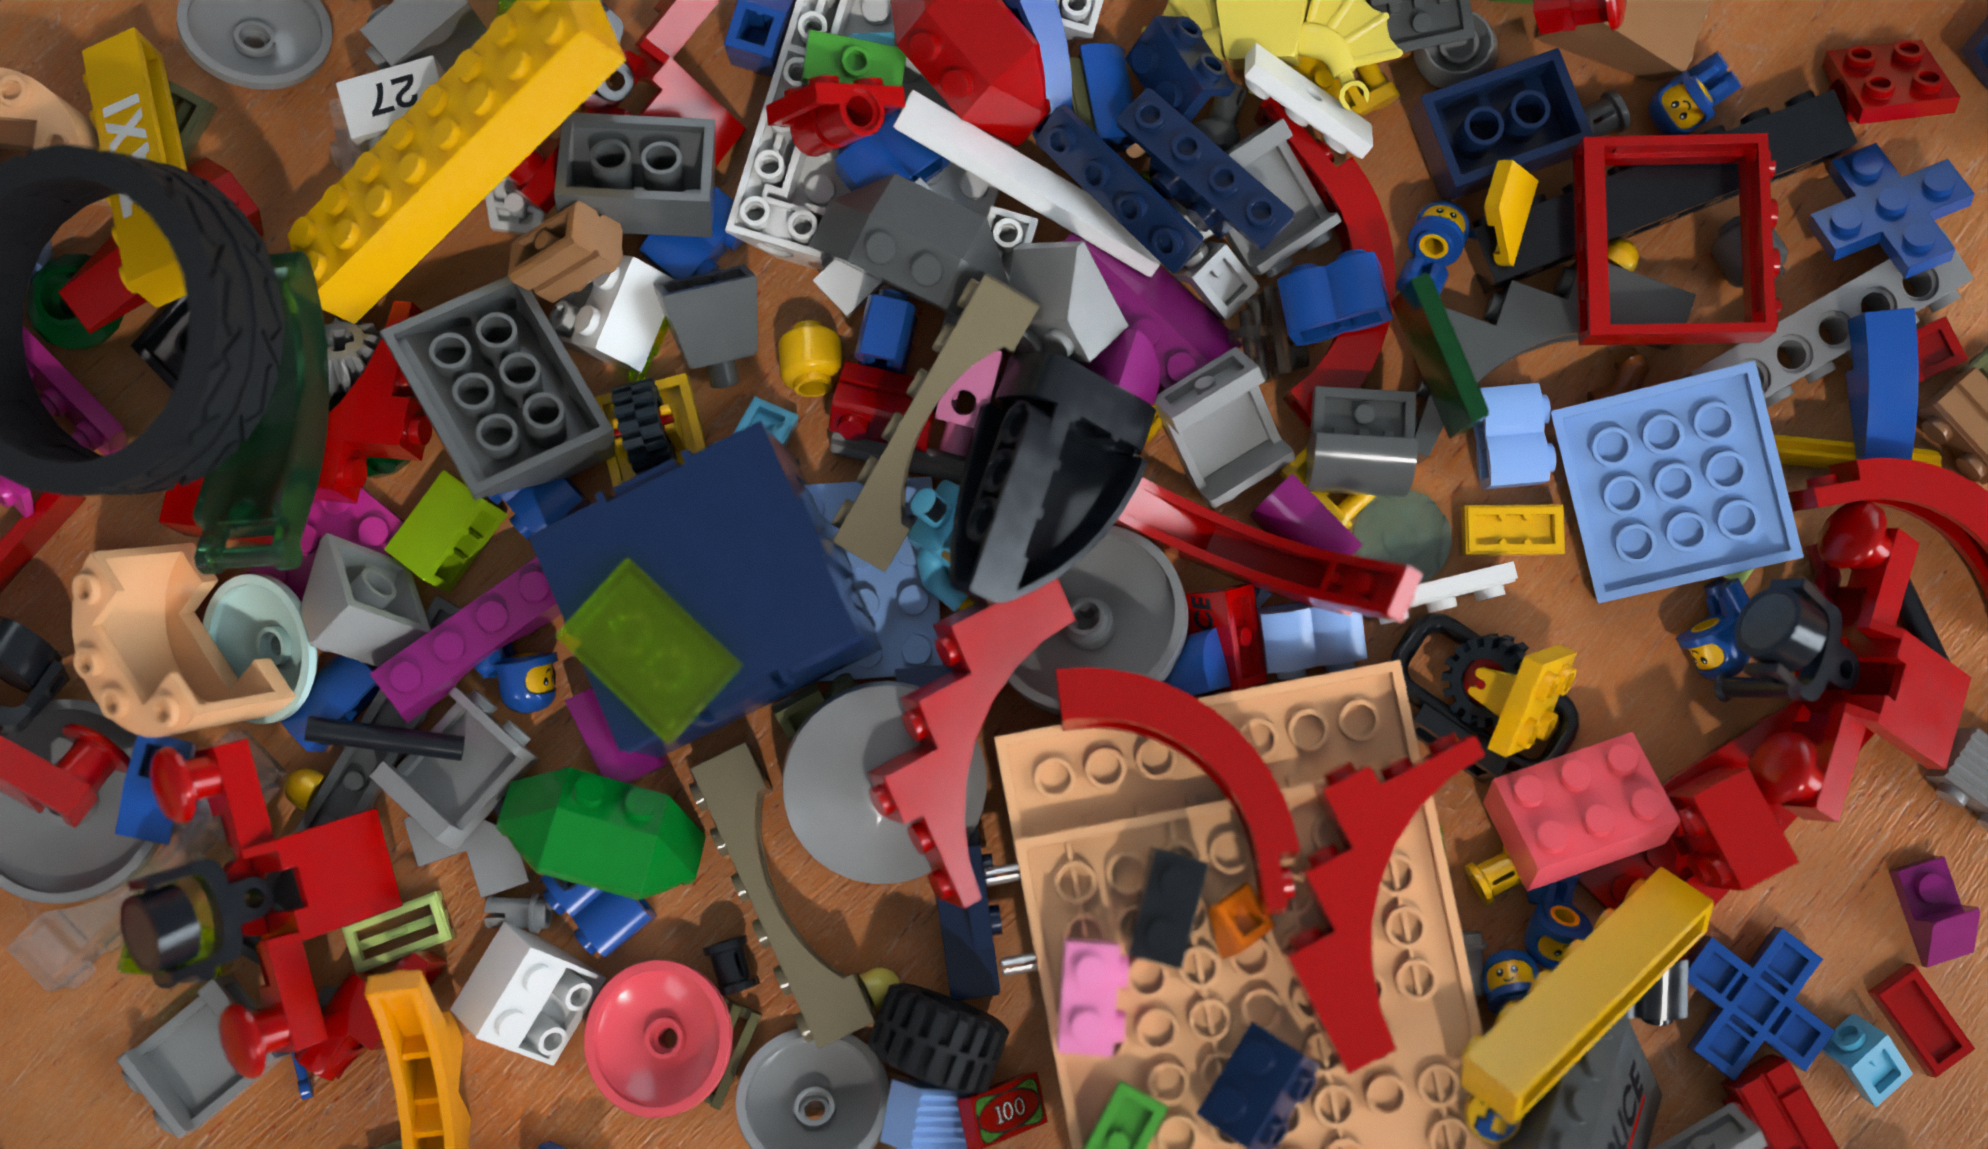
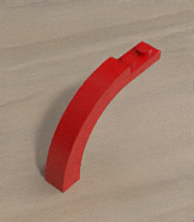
M1269 97L1260 104L1254 120L1260 128L1271 121L1285 120L1293 134L1292 137L1286 140L1327 211L1329 213L1337 212L1342 222L1334 226L1341 252L1353 249L1375 252L1382 266L1392 311L1393 306L1391 302L1394 300L1395 293L1393 246L1388 223L1379 199L1368 178L1353 157H1350L1336 168L1333 164L1334 156L1329 147L1318 138L1314 140L1304 127L1296 124L1288 117L1283 105ZM1390 321L1364 330L1344 332L1334 337L1327 352L1315 369L1290 389L1283 398L1309 432H1311L1312 390L1314 387L1360 389L1382 349Z
M1142 477L1123 513L1114 523V526L1133 531L1167 552L1245 584L1253 583L1254 587L1347 616H1351L1352 612L1402 623L1408 608L1414 600L1415 591L1423 573L1409 565L1329 551L1265 532L1196 504Z

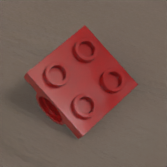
M1904 39L1895 43L1869 46L1855 45L1844 49L1828 50L1825 54L1822 68L1831 80L1828 91L1835 90L1849 123L1867 124L1955 113L1961 96L1921 39Z
M835 75L815 76L809 79L808 86L787 89L784 91L783 98L766 105L768 126H790L792 140L802 153L812 157L822 156L876 133L881 128L885 115L905 107L904 86L883 85V79L875 77L857 79L853 81V84L840 83L839 77Z

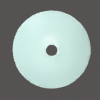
M261 573L235 576L223 583L214 593L208 604L203 619V626L238 679L253 660L271 658L296 697L285 708L273 715L247 720V722L255 724H269L287 719L304 704L316 675L318 648L310 645L300 610L302 602L296 594L279 579Z

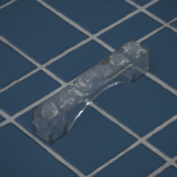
M228 730L213 746L248 738L265 804L268 803L279 792L280 786L277 783L288 772L248 731ZM207 798L196 801V810L192 820L187 823H177L173 830L170 844H165L146 868L132 879L195 860L207 859L204 855L217 842L219 844L227 842L220 816L212 817ZM188 875V876L183 877V878H181V879H182V880H187V879H189V878L192 877V876H189V875ZM179 879L174 880V881H171V882H168V883H165V884H162V885H159V886H156V887H160V886H163V885H166V884H169V883L175 884ZM126 883L98 900L73 908L42 912L5 949L46 992L68 987L72 990L76 989L96 972L97 967L94 963L106 951L112 953L125 944L120 925L122 902L127 897L144 892V890L129 891L128 884Z

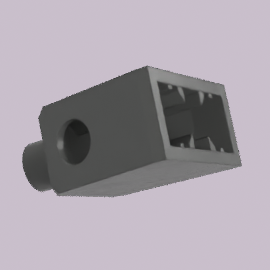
M740 265L654 284L655 293L678 351L687 366L691 369L706 366L709 384L712 388H727L737 384L739 378L735 359L753 356L758 351L756 275L746 265Z

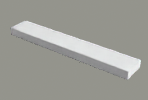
M912 89L905 101V107L901 109L893 126L896 130L1144 275L1153 276L1161 262L1088 192L971 123L960 119L959 116Z

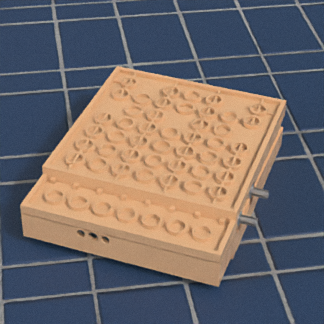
M1400 660L1197 698L1232 724L1254 747L1270 769L1288 805L1300 846V851L1295 858L1280 860L1281 867L1290 866L1295 897L1287 899L1288 907L1283 914L1269 915L1276 927L1242 953L1224 960L1217 950L1208 908L1246 881L1249 882L1257 896L1258 893L1251 854L1242 826L1225 796L1203 771L1190 760L1167 746L1136 734L1116 730L1083 729L1063 731L1062 724L994 737L1017 862L985 868L983 876L1019 870V873L984 879L987 886L1021 880L1034 948L1032 953L1002 958L1000 966L1036 960L1034 963L1003 968L1001 971L1004 976L1038 970L1072 1149H1082L1119 1078L1168 1106L1147 1149H1245L1196 1113L1252 1021L1319 1063V1068L1315 1073L1317 1082L1312 1093L1303 1103L1296 1104L1287 1119L1289 1123L1287 1134L1275 1149H1499L1501 1143L1486 1142L1472 1133L1464 1118V1106L1471 1093L1461 1086L1463 1070L1461 1054L1468 1042L1478 1034L1483 1036L1433 796L1420 807L1395 846L1380 883L1373 919V971L1381 1011L1397 1050L1351 1074L1346 1073L1339 1067L1281 954V951L1291 946L1288 939L1297 932L1313 925H1317L1320 931L1327 928L1297 871L1309 865L1306 856L1313 851L1330 843H1335L1337 849L1343 847L1315 792V789L1326 784L1323 775L1351 761L1355 768L1371 766L1375 776L1380 780L1383 778L1380 769L1405 756H1408L1412 763L1421 759ZM1151 847L1209 863L1182 969L1130 956L1124 950ZM1063 937L1117 941L1120 945V955L1129 956L1127 988H1117L1116 1002L1117 1010H1125L1123 1043H1114L1113 1057L1058 1053L1056 1035Z

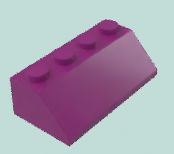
M1071 233L1063 241H1084L1128 324L1126 329L1140 330L1151 342L1157 355L1160 371L1157 394L1235 347L1240 349L1244 345L1239 338L1161 265L1153 276L1149 277L1074 233Z

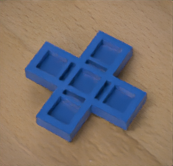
M1874 143L1830 162L1828 174L1847 200L1810 214L1808 227L1832 261L1879 243L1904 279H1907L1952 260L1955 247L1934 220L1971 206L1975 193L1949 159L1901 177L1877 143Z
M1774 926L1748 963L1744 962L1713 937L1706 935L1689 956L1688 985L1716 1006L1687 1046L1690 1050L1733 1081L1738 1078L1762 1043H1765L1781 1057L1788 1059L1797 1069L1805 1072L1808 1070L1835 1030L1794 999L1822 962V957L1785 929Z

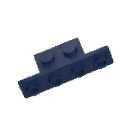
M1146 89L1117 117V127L1150 155L1149 177L1154 189L1165 199L1171 200L1174 198L1186 209L1189 219L1200 230L1204 232L1210 230L1218 238L1222 239L1234 228L1258 250H1263L1293 221L1294 211L1154 90Z
M1066 105L1055 108L1036 138L1037 145L1171 273L1180 271L1202 243L1203 235Z
M978 824L968 839L967 845L970 864L982 899L963 909L945 900L941 901L937 897L950 997L957 1001L994 996L1000 993L993 936L1003 934L999 904H988L984 879L993 878L995 874L983 876L985 868L993 867L992 853H981Z

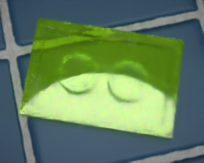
M628 557L555 635L645 724L668 744H672L743 666L735 656Z

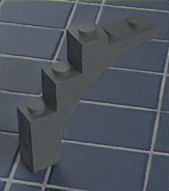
M1576 262L1570 267L1564 266L1554 287V294L1556 295L1513 280L1499 293L1493 291L1483 313V319L1489 321V323L1445 308L1477 383L1488 373L1517 356L1551 344L1578 341ZM1608 263L1610 325L1687 323L1696 294ZM1646 344L1645 346L1666 350L1674 344ZM1422 374L1415 389L1416 397L1421 398L1415 414V438H1419L1416 464H1420L1430 456L1444 426Z

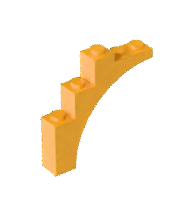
M397 970L390 974L368 976L365 995L376 1018L388 1057L397 1101L402 1149H469L471 1116L458 1092L464 1038L451 1011H440L421 970Z

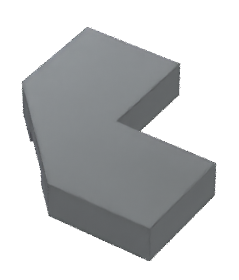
M412 817L403 819L418 867L467 852L481 898L533 881L526 860L516 851L508 837L503 836L496 829L497 824L486 818L457 850L436 841Z

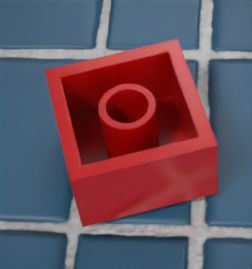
M1749 768L1712 769L1666 793L1681 820L1673 834L1678 838L1682 837L1690 852V855L1687 856V863L1692 873L1701 883L1706 882L1708 887L1746 891L1800 863Z

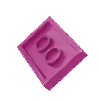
M364 487L360 489L357 504L308 499L302 506V522L296 530L293 546L270 544L246 574L261 573L275 577L285 583L302 602L320 540L326 533L394 558L384 548L405 521Z

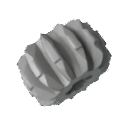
M335 316L334 322L328 325L316 322V333L304 334L303 348L299 350V361L303 371L306 372L309 383L313 385L315 390L324 389L330 398L335 397L342 391L347 393L364 372L381 340L380 333L373 323L364 324L359 320L356 324L348 321L343 322L339 317Z

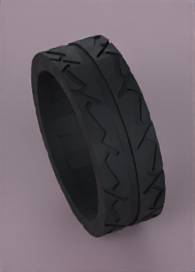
M65 144L28 150L27 156L20 158V155L17 154L0 163V475L26 488L70 496L128 495L173 490L174 485L180 483L181 487L213 473L238 451L241 439L246 442L265 414L278 378L276 365L281 366L285 330L279 286L274 281L277 279L263 240L245 214L235 206L236 204L211 182L176 166L108 150L96 151L97 148ZM125 194L150 215L170 243L181 269L189 306L188 345L180 378L165 408L144 433L119 451L102 456L80 445L58 426L41 402L28 372L22 341L23 305L30 275L39 256L61 225L87 205L111 195Z

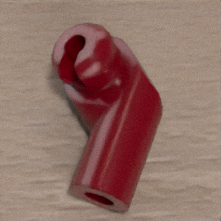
M1818 543L1805 546L1814 573L1812 585L1833 604L1842 580L1840 569L1830 567L1821 559L1817 548Z

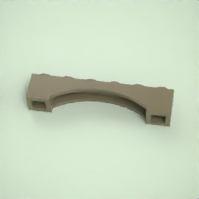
M989 273L984 275L981 282L972 278L957 303L958 306L965 309L955 327L948 323L943 327L932 347V350L937 352L939 356L930 371L921 367L906 392L907 395L914 398L905 415L897 411L894 413L881 436L882 439L889 442L880 459L872 455L869 457L856 480L864 487L855 502L847 498L845 499L832 522L833 526L839 528L833 543L883 572H886L915 523V521L906 517L907 479L915 447L929 416L950 386L975 363L1002 347L1013 352L1041 305Z
M746 742L691 768V772L696 780L689 784L691 793L700 810L709 809L716 824V827L710 829L712 839L721 856L724 857L729 854L737 870V873L731 875L733 885L742 902L745 903L750 900L758 916V919L752 921L754 931L762 947L766 949L771 946L780 964L773 968L775 977L785 996L793 993L801 1012L795 1014V1020L805 1041L809 1043L814 1040L817 1048L820 1049L875 1022L878 1016L858 973L847 977L823 960L797 931L778 898L768 870L762 836L764 795L772 792L773 789L753 746Z

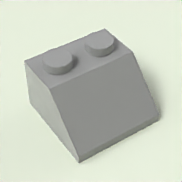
M1084 241L1023 243L1013 249L1009 279L1010 286L1041 304L1016 347L1021 354L1050 352L1067 357L1075 362H1091L1128 327Z
M326 533L321 538L300 607L310 645L325 652H333L358 660L361 663L364 662L368 666L379 667L431 631L411 570L395 558Z

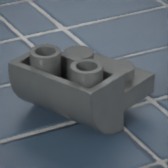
M1366 0L1373 9L1389 14V19L1387 20L1389 36L1395 45L1402 49L1403 53L1476 37L1470 0Z
M1315 386L1312 390L1310 440L1307 442L1305 487L1310 492L1390 497L1407 496L1413 483L1418 454L1419 438H1415L1416 392Z

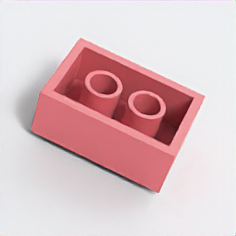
M1633 732L1494 778L1483 801L1526 891L1666 844L1681 821Z

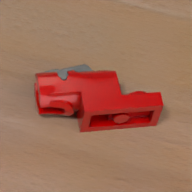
M432 950L413 952L412 955L408 954L403 957L393 971L421 970L429 988H431L448 961ZM371 971L354 972L345 978L340 986H326L321 990L318 1001L328 1039L295 1052L293 1058L300 1065L319 1077L333 1081L335 1077L340 1079L346 1068L366 1047L371 1051L385 1048L376 1018L365 995L368 976H375L377 974Z

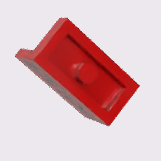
M1253 583L1238 584L1216 591L1185 593L1189 616L1187 635L1216 627L1232 686L1210 692L1239 691L1267 682Z

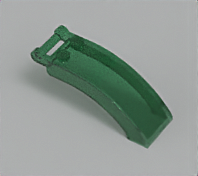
M304 251L269 254L277 279L274 281L280 288L285 325L281 366L276 365L278 378L266 412L246 442L241 439L238 451L216 470L204 477L193 510L194 521L203 529L195 551V565L198 571L204 575L220 574L225 568L272 565L278 570L297 569L302 563L303 552L300 542L321 474L329 416V366L324 320L314 272L309 257ZM274 536L272 545L225 548L228 539Z

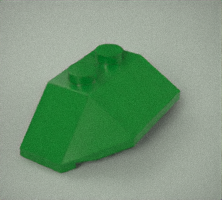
M571 767L511 781L496 825V829L503 836L508 837L516 851L536 873L635 900L666 892L681 884L684 886L694 883L706 839L705 834L669 795Z

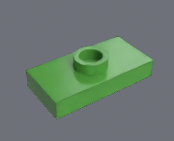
M810 29L807 35L801 83L809 84V79L815 76L835 75L839 77L840 83L853 84V81L857 79L875 77L883 79V85L902 86L906 55L899 47Z

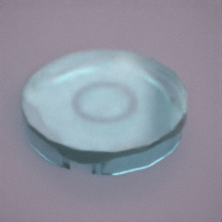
M1412 490L1405 497L1378 496L1359 512L1351 532L1363 544L1354 553L1355 556L1409 565L1423 573L1419 584L1432 578L1443 567L1452 546L1451 527L1445 514H1442L1436 503L1427 495Z

